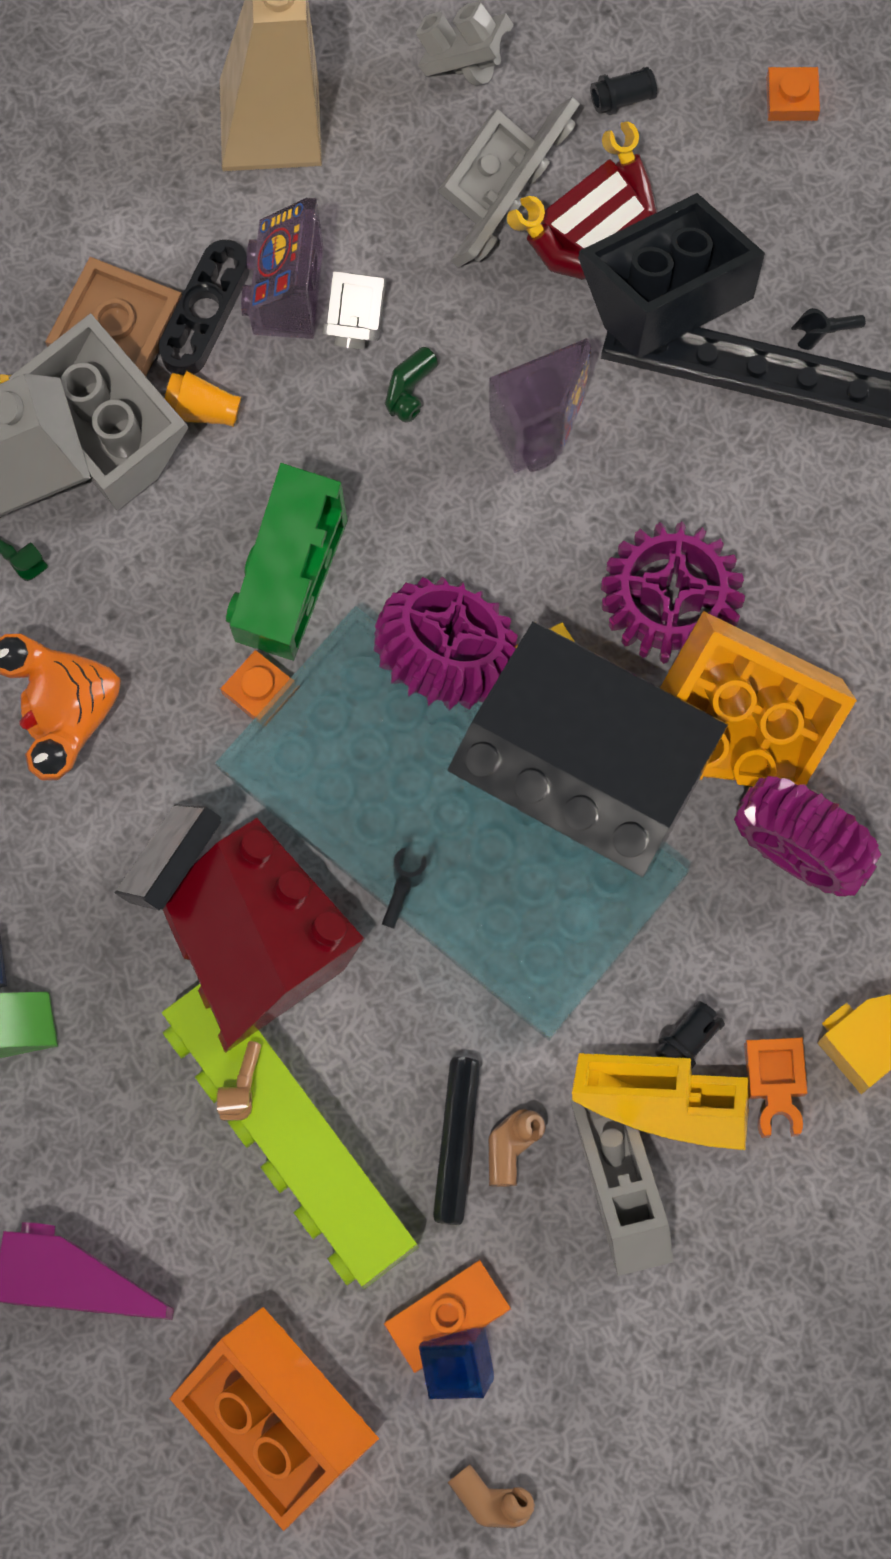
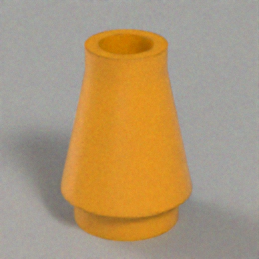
M188 371L184 375L171 374L164 398L184 422L224 424L231 427L235 425L241 403L240 396L232 395Z

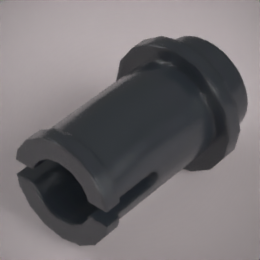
M647 66L641 70L609 78L606 74L600 75L598 82L591 83L590 86L592 103L598 113L606 112L608 115H613L619 107L647 99H655L657 97V84L653 71Z
M697 1001L694 1008L669 1036L661 1035L658 1039L660 1046L655 1051L657 1057L691 1058L692 1069L696 1065L695 1056L718 1030L724 1027L723 1019L717 1017L714 1020L713 1018L718 1013L707 1004Z

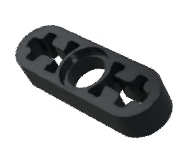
M218 240L210 244L205 249L159 341V352L163 365L170 373L184 375L188 371L194 375L204 367L249 276L247 254L244 248L237 242ZM228 258H233L236 269L227 268L220 279L222 287L220 289L215 285L219 275L216 262L224 264ZM203 298L212 299L219 305L216 314L207 319H199L190 312L192 305ZM188 326L194 331L190 340L194 354L185 353L179 360L175 357L173 347L182 348L189 337Z

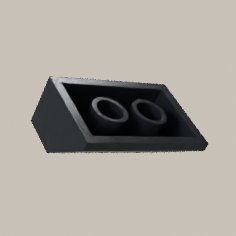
M696 193L580 250L578 259L604 328L639 359L752 300L755 295L765 252L702 196Z

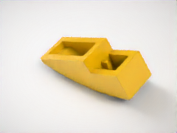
M579 1053L572 1089V1100L626 1126L671 1140L708 1147L746 1149L749 1115L748 1077L692 1075L691 1058Z

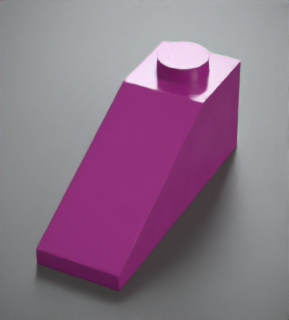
M22 1222L20 1232L3 1231L0 1250V1303L173 1320L174 1308L75 1243L63 1237L54 1236L56 1226Z

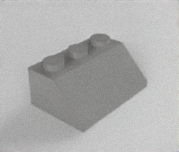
M91 313L9 377V379L27 373L61 379L90 474V480L116 511L158 479L188 429L187 424Z
M23 373L0 384V517L91 479L60 378Z

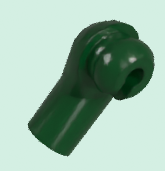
M419 348L392 371L385 405L391 416L397 415L402 422H411L419 414V408L422 404L419 398L412 395L415 385L438 366L437 357L429 348Z

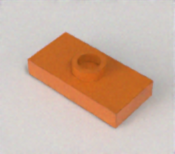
M479 1260L386 1321L384 1325L413 1372L417 1373L510 1311L511 1308Z

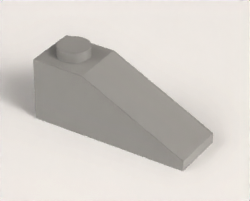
M571 1100L600 1217L617 1275L621 1276L672 1263L673 1254L669 1223L639 1130L601 1116Z

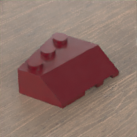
M258 818L221 839L190 868L163 908L164 915L184 959L190 960L201 986L198 992L206 1009L211 1008L221 1030L218 1038L225 1053L344 971L365 939Z

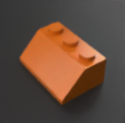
M264 1307L260 1308L220 1339L169 1398L283 1531L379 1440V1437L364 1422L363 1418L350 1406Z

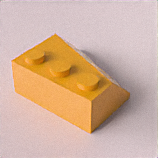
M704 611L660 686L661 689L729 724L699 780H702L703 777L735 780L738 785L754 786L759 778H767V776H775L780 779L787 778L797 785H806L857 701L842 678Z

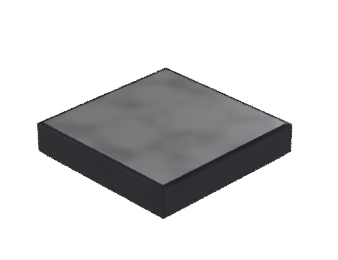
M174 804L115 891V894L130 904L158 911L160 909L163 910L222 821L220 820L222 817L205 806Z

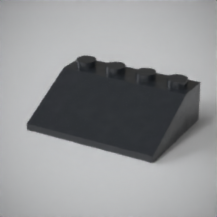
M532 621L472 720L447 771L633 873L644 877L656 862L729 724L545 626Z

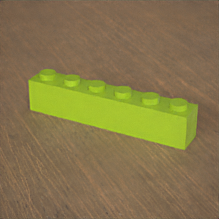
M199 984L161 1012L171 1025L162 1032L181 1059L191 1053L203 1070L194 1077L213 1103L217 1102L219 1087H237V1075H239L248 1042L253 1041L262 1045L252 1077L251 1114L244 1120H228L227 1122L246 1148L256 1142L269 1159L260 1168L276 1190L282 1193L289 1187L302 1206L293 1213L314 1240L323 1233L336 1252L327 1259L344 1283L348 1286L357 1280L365 1290L419 1248L418 1244L259 1030L227 1053L224 1052L218 1038L221 1030L211 1008L206 1009L198 992L201 986Z

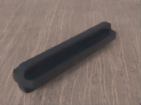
M454 1057L451 1059L449 1066L433 1211L435 1222L440 1224L460 1225L464 1220L480 1070L479 1061L469 1057Z

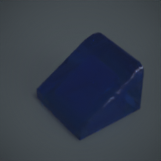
M485 1327L467 1329L427 1340L419 1345L429 1399L484 1398L494 1380L493 1364Z

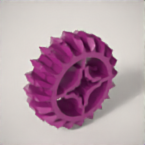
M682 521L677 523L674 534H667L666 527L659 522L655 525L653 538L642 529H639L635 532V545L626 541L621 542L618 546L620 558H609L606 570L610 575L603 577L601 583V590L608 594L602 599V610L614 613L609 618L608 626L611 631L625 629L621 640L624 647L632 645L637 639L642 641L639 655L642 658L650 654L652 647L661 649L659 659L663 664L669 661L671 650H678V654L680 653L697 623L677 626V621L682 614L690 611L700 612L702 607L712 608L708 614L736 627L740 615L735 610L742 608L745 601V595L737 591L742 587L744 577L742 573L731 572L737 562L735 554L719 557L724 545L721 538L707 545L704 543L706 531L703 527L696 530L693 537L685 535L686 527ZM668 559V564L663 570L655 573L644 572L643 577L635 576L646 565L658 560ZM686 562L699 568L712 585H707V580L692 576L686 568ZM672 574H675V587L679 588L678 598H675L673 611H670V597L666 596L667 587L670 586ZM632 598L639 599V604L650 606L656 610L660 617V624L643 615L636 607Z
M443 576L435 584L422 577L415 585L405 582L397 593L393 592L391 597L386 600L375 623V645L373 651L380 655L379 668L392 671L391 684L404 683L408 686V697L419 693L426 697L428 706L434 701L439 700L444 703L449 711L458 702L470 710L478 701L483 703L515 651L514 646L516 645L518 635L510 629L511 618L499 615V603H487L483 600V590L474 594L465 589L463 581L455 587L449 585Z
M775 776L759 778L753 788L750 787L742 798L734 818L741 836L746 838L749 846L757 849L762 854V857L769 859L772 863L805 882L808 886L817 887L824 893H833L836 896L844 897L855 896L861 886H865L877 868L876 863L882 855L878 849L879 845L876 839L870 835L867 827L856 821L854 815L846 813L840 808L839 804L829 801L822 793L817 794L809 790L805 784L797 785L787 778L780 779Z

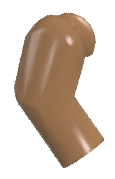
M471 1464L448 1482L464 1506L481 1526L517 1528L526 1524L534 1512L535 1504L530 1492L521 1487L490 1489L485 1485Z

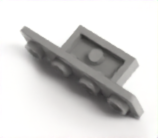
M574 97L569 98L553 109L533 139L501 111L495 110L488 116L446 177L438 192L475 223L451 259V262L458 268L473 259L480 262L493 248L497 238L492 233L500 221L506 223L508 212L520 208L522 204L519 193L527 182L530 185L533 184L542 175L550 162L545 157L546 153L553 144L555 146L560 145L574 128L575 122L571 117L580 105Z

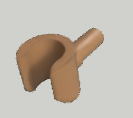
M249 1041L247 1044L239 1075H237V1087L218 1088L217 1112L220 1114L221 1120H244L251 1114L252 1077L262 1046L257 1042Z

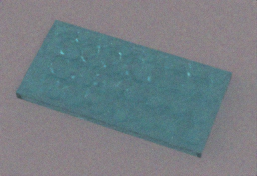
M355 606L215 762L217 769L386 908H388L396 883L393 874V862L396 853L400 849L406 848L405 859L401 866L406 872H414L419 869L422 857L425 855L427 860L425 879L417 887L411 888L409 895L406 896L399 918L550 1041L688 875L689 870L662 849L652 869L644 877H641L448 772L447 769L481 705L477 702L468 710L458 702L449 711L444 703L439 700L434 701L428 706L426 697L419 693L408 697V686L404 683L391 684L392 671L379 668L380 655L373 651L376 621Z

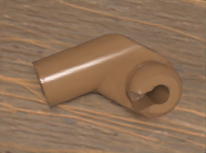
M526 1109L515 1111L491 1131L488 1139L489 1186H517L516 1157L535 1141L541 1139L545 1133V1121L538 1112Z

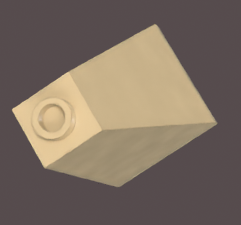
M244 0L220 77L223 171L322 166L319 81L308 0Z

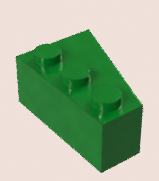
M280 463L255 545L251 548L247 557L244 571L245 577L240 593L235 592L227 609L226 622L230 623L229 626L235 642L292 661L295 660L348 522L342 483L340 481Z

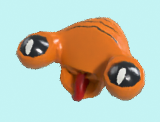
M4 634L0 637V675L9 678L28 677L29 680L26 689L21 693L22 718L19 721L22 729L28 730L29 734L35 739L25 754L28 770L40 780H59L73 768L81 749L112 709L119 695L121 679L109 667L95 660L72 653L51 650L24 634Z

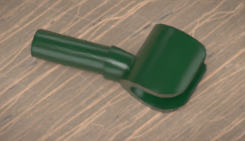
M0 539V554L24 581L32 580L48 568L41 553L31 542L19 551H16L11 545Z

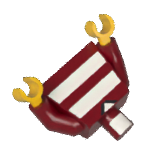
M622 122L620 125L625 135V143L622 147L616 143L615 136L611 130L605 131L603 134L602 145L605 150L611 154L618 155L619 161L616 164L611 159L607 160L546 210H544V205L537 197L526 196L521 198L522 206L528 211V220H525L517 209L508 212L507 222L509 226L514 230H526L529 233L527 241L551 272L580 280L586 279L578 259L580 250L657 213L651 183L639 154H633L632 151L638 144L639 133L638 129L631 122Z

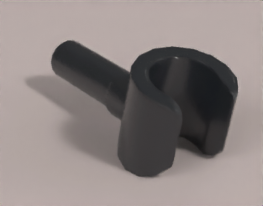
M811 308L797 320L791 329H800L806 332L797 344L801 349L811 350L827 333L862 328L866 324V319L864 315L828 318L822 311Z
M406 848L400 849L394 857L393 874L396 883L382 921V925L392 929L396 926L406 896L409 895L411 888L420 885L426 876L427 860L425 855L422 857L421 866L416 871L406 872L401 868L405 859Z

